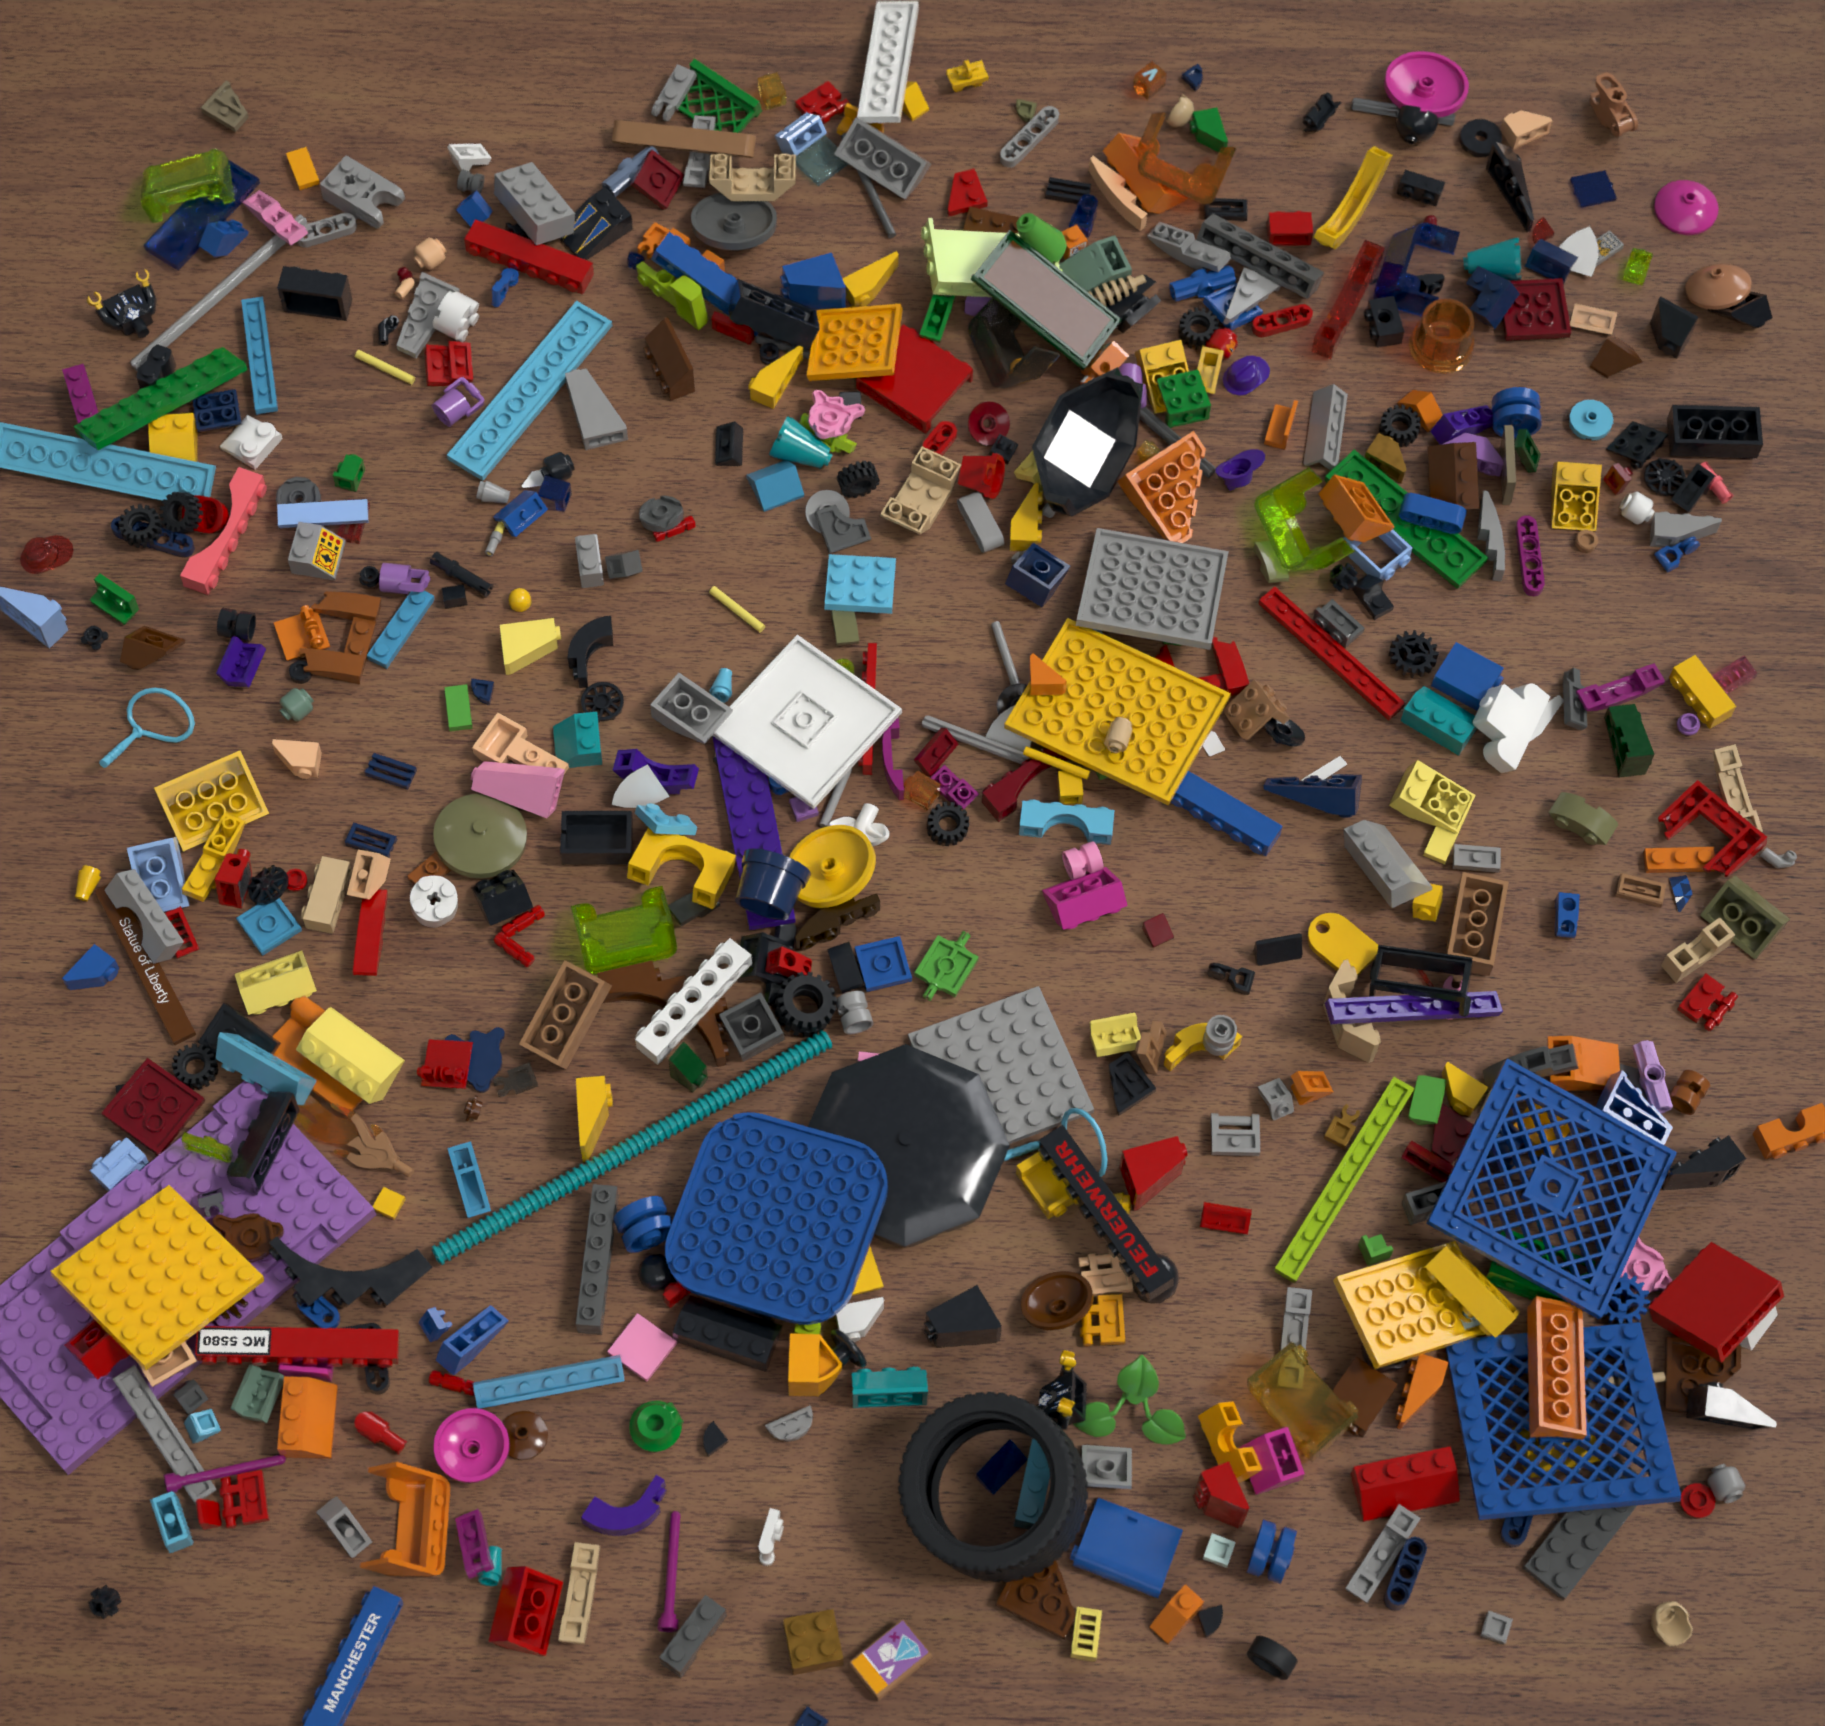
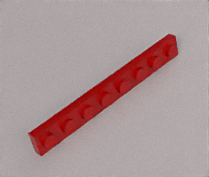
M1275 586L1259 599L1258 604L1387 720H1390L1404 708L1405 702Z

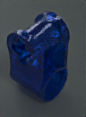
M1086 194L1079 199L1068 227L1078 225L1087 238L1090 237L1094 221L1097 217L1098 200L1095 196Z

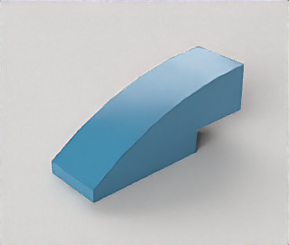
M471 1141L447 1148L467 1217L491 1211Z

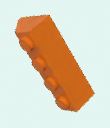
M1118 133L1104 148L1103 152L1107 156V162L1115 167L1119 172L1118 174L1125 179V182L1130 187L1129 191L1138 197L1141 201V207L1146 212L1161 214L1187 199L1186 195L1142 138Z

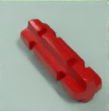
M687 516L670 530L653 531V536L659 542L664 540L666 536L669 538L685 532L684 529H693L696 527L694 518Z
M536 905L530 912L526 911L513 919L511 924L508 922L501 927L502 932L510 938L516 934V931L520 932L535 923L534 920L538 921L543 918L545 912L540 905Z
M499 932L495 936L494 943L500 948L503 947V950L517 961L520 960L522 965L530 967L534 962V955L528 951L526 952L522 946L511 938L509 939L505 933Z
M435 1370L430 1373L429 1383L431 1385H441L442 1388L459 1393L464 1391V1394L470 1396L475 1394L473 1382L475 1381H465L464 1378L446 1373L442 1375V1372Z

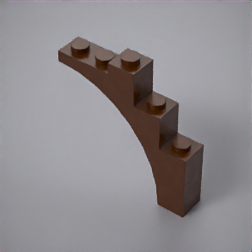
M653 960L597 973L598 978L612 985L603 1003L640 1001L658 1005L662 1008L667 1006L668 999L674 993L678 994L681 991L684 982L687 980L686 975L662 980L659 967L654 968ZM690 997L686 1001L694 1003L698 999L696 997ZM725 997L720 998L694 1026L710 1048L717 1067L726 1065V1057L730 1056L727 1042L722 1043L720 1036L724 1034L719 1014L728 1010Z

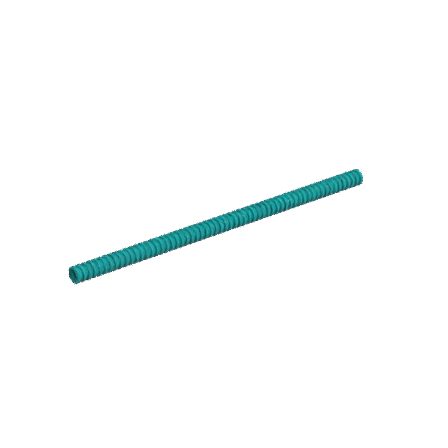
M823 1030L819 1031L818 1035L816 1033L813 1034V1038H806V1042L801 1041L800 1045L795 1044L793 1049L788 1048L786 1053L783 1051L780 1056L775 1055L773 1060L771 1058L768 1059V1063H761V1066H756L755 1070H748V1074L743 1073L741 1078L738 1076L735 1078V1081L730 1080L728 1085L726 1083L723 1084V1088L718 1087L715 1092L711 1091L710 1095H703V1099L698 1098L696 1103L691 1102L690 1106L685 1105L683 1110L678 1109L676 1114L673 1112L670 1117L665 1116L663 1121L658 1120V1124H651V1128L646 1127L644 1128L645 1131H638V1135H631V1139L626 1138L623 1143L620 1141L618 1146L613 1145L612 1149H606L604 1154L601 1152L598 1154V1157L593 1156L591 1161H585L586 1164L583 1165L581 1163L578 1168L573 1167L571 1172H565L566 1175H559V1179L554 1178L551 1183L546 1182V1186H539V1190H532V1194L527 1193L525 1194L526 1197H519V1201H512V1205H505L506 1208H500L499 1212H492V1216H485V1220L480 1219L479 1223H472V1227H465V1231H458V1235L453 1234L452 1238H445V1242H438V1246H431L436 1260L441 1265L445 1264L444 1261L446 1260L451 1261V1257H458V1253H465V1249L470 1250L472 1249L471 1246H478V1242L481 1241L483 1243L485 1238H492V1234L497 1235L499 1234L498 1231H505V1227L508 1226L510 1228L512 1223H519V1219L524 1220L525 1216L528 1215L530 1217L532 1212H539L538 1209H544L546 1204L551 1205L552 1201L557 1202L559 1197L564 1198L565 1194H571L573 1189L576 1191L579 1186L584 1187L586 1182H592L591 1179H598V1175L603 1176L606 1171L611 1172V1168H618V1164H625V1160L630 1161L631 1157H638V1153L643 1154L644 1150H650L652 1145L656 1147L658 1142L663 1143L665 1138L670 1139V1135H677L678 1131H684L683 1128H690V1124H697V1120L702 1121L703 1117L708 1118L710 1113L715 1114L717 1109L722 1110L723 1106H729L730 1102L735 1103V1099H742V1095L747 1096L749 1095L748 1092H754L755 1088L760 1089L762 1084L767 1085L769 1080L772 1082L775 1077L780 1078L782 1073L784 1075L787 1074V1070H794V1066L799 1067L800 1063L805 1064L807 1059L812 1060L813 1056H819L820 1052L825 1053L826 1049H832V1042L828 1034Z

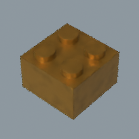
M834 1609L783 1619L793 1676L843 1666V1654Z

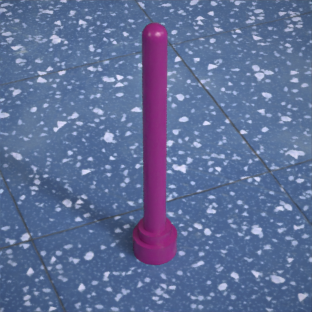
M276 1455L180 1476V1474L175 1475L174 1473L165 1474L166 1492L178 1493L182 1486L282 1465L285 1463L286 1458L282 1455Z
M673 1511L670 1516L664 1613L658 1619L657 1628L658 1631L669 1633L678 1631V1619H676V1614H674L681 1517L678 1511Z

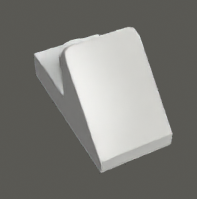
M449 144L447 147L454 165L460 172L462 169L469 171L472 165H488L492 159L481 144Z

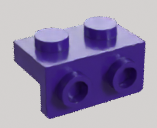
M232 637L216 672L217 676L227 686L250 687L266 648L262 644L243 643L238 637Z

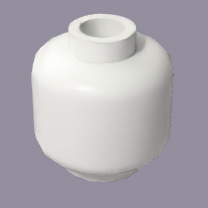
M1637 491L1632 494L1628 493L1620 504L1622 516L1637 525L1641 524L1644 520L1648 522L1654 514L1652 509L1653 501Z

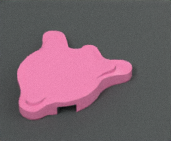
M815 390L812 394L814 405L809 411L808 423L815 431V435L821 439L839 437L849 431L854 419L864 415L865 408L861 404L846 406L843 404L844 400L842 397H828L823 391Z
M1638 1237L1620 1278L1623 1277L1625 1272L1628 1274V1279L1637 1276L1636 1283L1644 1282L1642 1291L1646 1290L1649 1293L1655 1291L1663 1292L1672 1281L1667 1269H1665L1664 1258L1655 1249L1646 1246Z

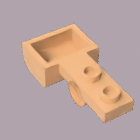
M500 713L495 715L472 747L475 756L483 762L509 763L511 760L520 765L561 768L565 770L564 774L569 769L568 763L526 741L525 739L528 736L527 729Z

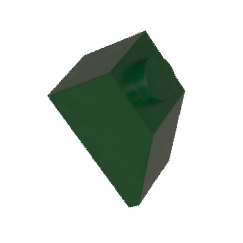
M682 1042L668 1059L670 1077L693 1093L697 1087L701 1088L708 1079L707 1066L685 1042Z

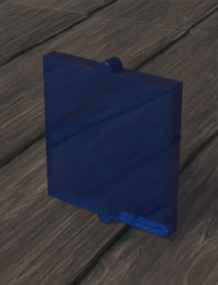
M1606 170L1570 178L1574 189L1573 194L1577 196L1581 208L1617 200L1613 183L1610 182Z

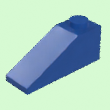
M490 1305L442 1342L436 1361L454 1376L485 1348L509 1320Z

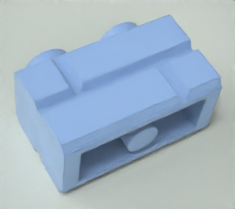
M806 112L784 128V131L776 134L775 139L784 154L797 156L827 133L820 117Z
M127 1137L122 1141H116L110 1148L111 1152L104 1158L99 1157L92 1164L91 1174L108 1192L134 1170L138 1169L140 1171L149 1163L145 1154Z

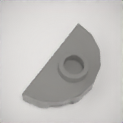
M811 1405L765 1425V1428L771 1436L778 1440L788 1442L798 1440L808 1432L812 1425L813 1413Z

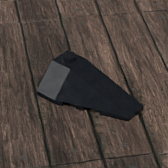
M1498 142L1492 143L1486 170L1526 232H1530L1534 222V215L1521 159L1511 147Z

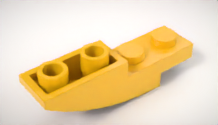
M226 813L222 815L203 847L201 858L182 887V894L204 902L210 890L216 888L215 877L225 855L234 853L245 826L244 820Z

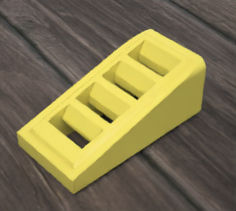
M1077 1607L1070 1658L1096 1662L1102 1610ZM1081 1615L1094 1616L1096 1620H1081ZM1080 1625L1092 1626L1095 1628L1094 1631L1080 1629ZM1079 1634L1093 1636V1640L1080 1639L1078 1637ZM1077 1645H1090L1092 1646V1650L1077 1648Z

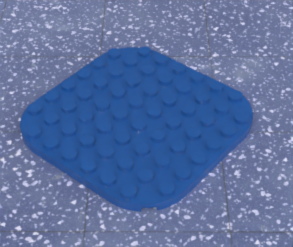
M745 1112L735 1114L732 1118L722 1123H717L702 1142L667 1235L665 1256L669 1269L682 1287L706 1298L795 1324L809 1325L828 1320L845 1307L854 1292L887 1198L888 1179L885 1168L878 1155L861 1142L760 1113Z

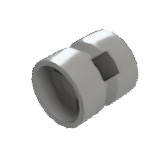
M851 991L837 998L836 1007L838 1014L842 1016L841 1023L844 1033L857 1034L873 1026L870 1010L866 1009L868 1004L864 992Z
M1216 1015L1208 1021L1203 1037V1045L1210 1054L1223 1056L1232 1050L1237 1034V1026L1234 1020L1225 1015Z

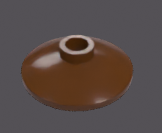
M518 1411L509 1415L502 1422L509 1437V1457L516 1460H528L536 1457L545 1448L548 1440V1429L543 1419L537 1414L529 1411ZM521 1429L527 1431V1434L523 1437L518 1435Z

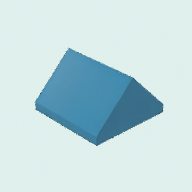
M784 460L746 475L764 512L804 497L796 466L790 461Z

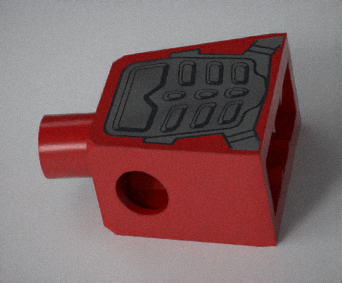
M238 849L236 854L228 853L225 855L215 877L219 904L242 909L248 892L247 886L250 885L252 878L251 853L248 850Z

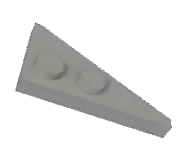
M1244 268L1223 323L1228 324L1235 321L1241 313L1250 311L1260 301L1266 300L1273 291H1279L1281 285L1255 271Z

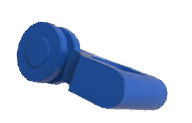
M513 268L504 269L501 273V279L492 287V305L494 307H499L502 304L509 286H515L518 283L519 273Z
M1695 536L1689 537L1673 547L1666 546L1660 549L1654 556L1666 572H1670L1679 567L1680 558L1683 556L1680 548L1687 555L1694 552L1700 546V543L1696 541ZM1666 554H1674L1677 560L1670 562Z

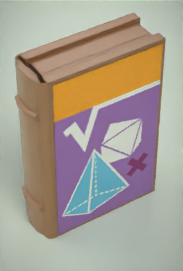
M902 1619L851 1660L849 1666L876 1700L880 1701L886 1695L891 1694V1691L918 1669L923 1668V1665L931 1660L933 1656L904 1619Z

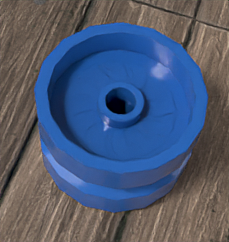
M1513 387L1499 391L1493 396L1491 401L1492 424L1496 434L1502 437L1505 425H1512L1514 428V439L1517 437L1519 429H1527L1530 435L1540 430L1542 425L1541 405L1537 392L1525 387Z
M650 1196L642 1198L625 1206L614 1216V1223L618 1232L623 1234L622 1241L628 1252L645 1251L666 1241L673 1221L670 1216L665 1215L667 1208L662 1197Z
M1263 1519L1251 1554L1247 1573L1259 1577L1262 1575L1266 1563H1269L1268 1580L1281 1584L1285 1571L1289 1568L1292 1559L1297 1530L1283 1527L1278 1540H1274L1276 1524Z

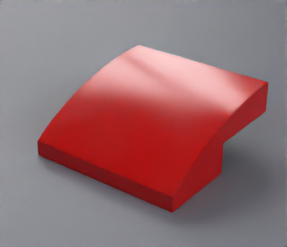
M449 341L447 346L425 345L427 386H450L460 377H464L469 383L473 382L471 343Z

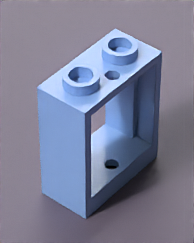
M1394 530L1378 536L1398 555L1382 569L1357 548L1362 542L1350 541L1344 537L1341 550L1367 575L1369 574L1387 581L1394 575L1396 569L1405 567L1411 560L1412 547Z

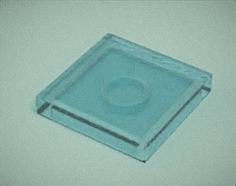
M825 135L796 156V166L817 186L823 184L849 163L834 154L838 147Z

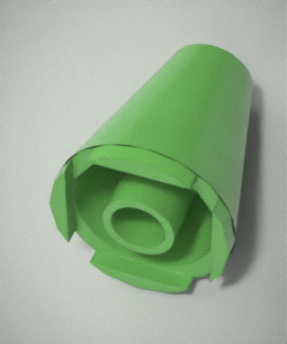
M1032 213L1023 214L1017 220L1016 227L1023 241L1051 263L1053 261L1058 262L1065 253L1067 243L1060 230Z

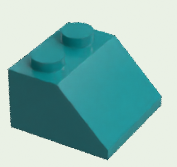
M597 712L573 714L553 726L555 755L557 758L568 763L569 768L603 765Z

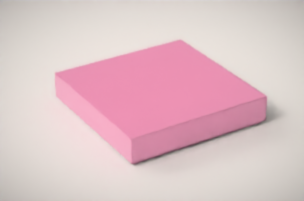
M637 1313L607 1352L610 1356L620 1355L622 1365L648 1382L675 1347L677 1341Z

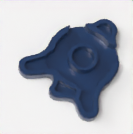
M500 1027L494 1028L487 1034L473 1030L470 1033V1039L466 1041L473 1042L467 1081L479 1093L489 1090L491 1082L502 1068L500 1044L505 1037V1032ZM454 1034L448 1035L445 1040L464 1041Z

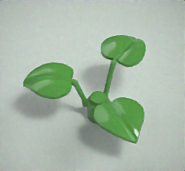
M1140 1355L1119 1372L1117 1383L1123 1393L1114 1410L1110 1412L1108 1405L1104 1402L1089 1403L1086 1405V1420L1074 1424L1075 1427L1094 1437L1107 1436L1113 1432L1116 1426L1113 1416L1117 1414L1124 1401L1128 1399L1132 1404L1143 1403L1145 1415L1149 1420L1142 1424V1431L1149 1440L1158 1444H1174L1186 1437L1184 1423L1174 1411L1160 1409L1154 1412L1153 1416L1150 1414L1147 1402L1148 1397L1153 1396L1157 1392L1159 1380L1153 1366L1143 1355Z

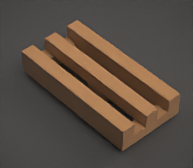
M1620 873L1615 897L1661 907L1666 884ZM1624 882H1628V883H1632V884H1636V885H1640V886H1638V887H1636V886H1631V885L1624 884ZM1644 887L1660 890V892L1648 890Z

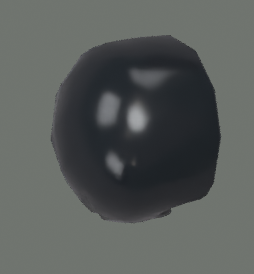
M662 1254L646 1257L639 1266L638 1277L640 1282L651 1291L665 1290L669 1284L676 1282L667 1264L666 1256Z

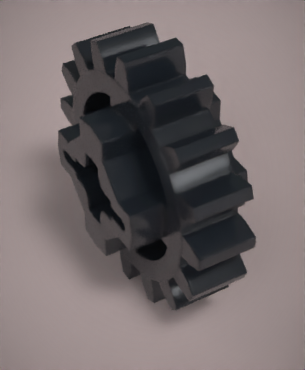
M1413 630L1412 635H1409L1407 631H1404L1403 637L1397 635L1395 641L1391 642V649L1388 653V656L1391 657L1390 664H1396L1394 670H1403L1402 676L1410 673L1411 678H1414L1416 673L1423 677L1424 671L1429 674L1432 667L1436 666V659L1439 655V652H1436L1437 644H1431L1432 637L1425 639V633L1422 632L1419 636L1416 630Z

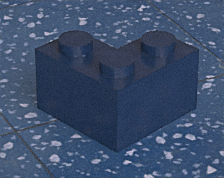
M1480 266L1475 269L1466 282L1470 290L1478 297L1470 308L1471 312L1478 321L1496 329L1520 293L1510 281Z

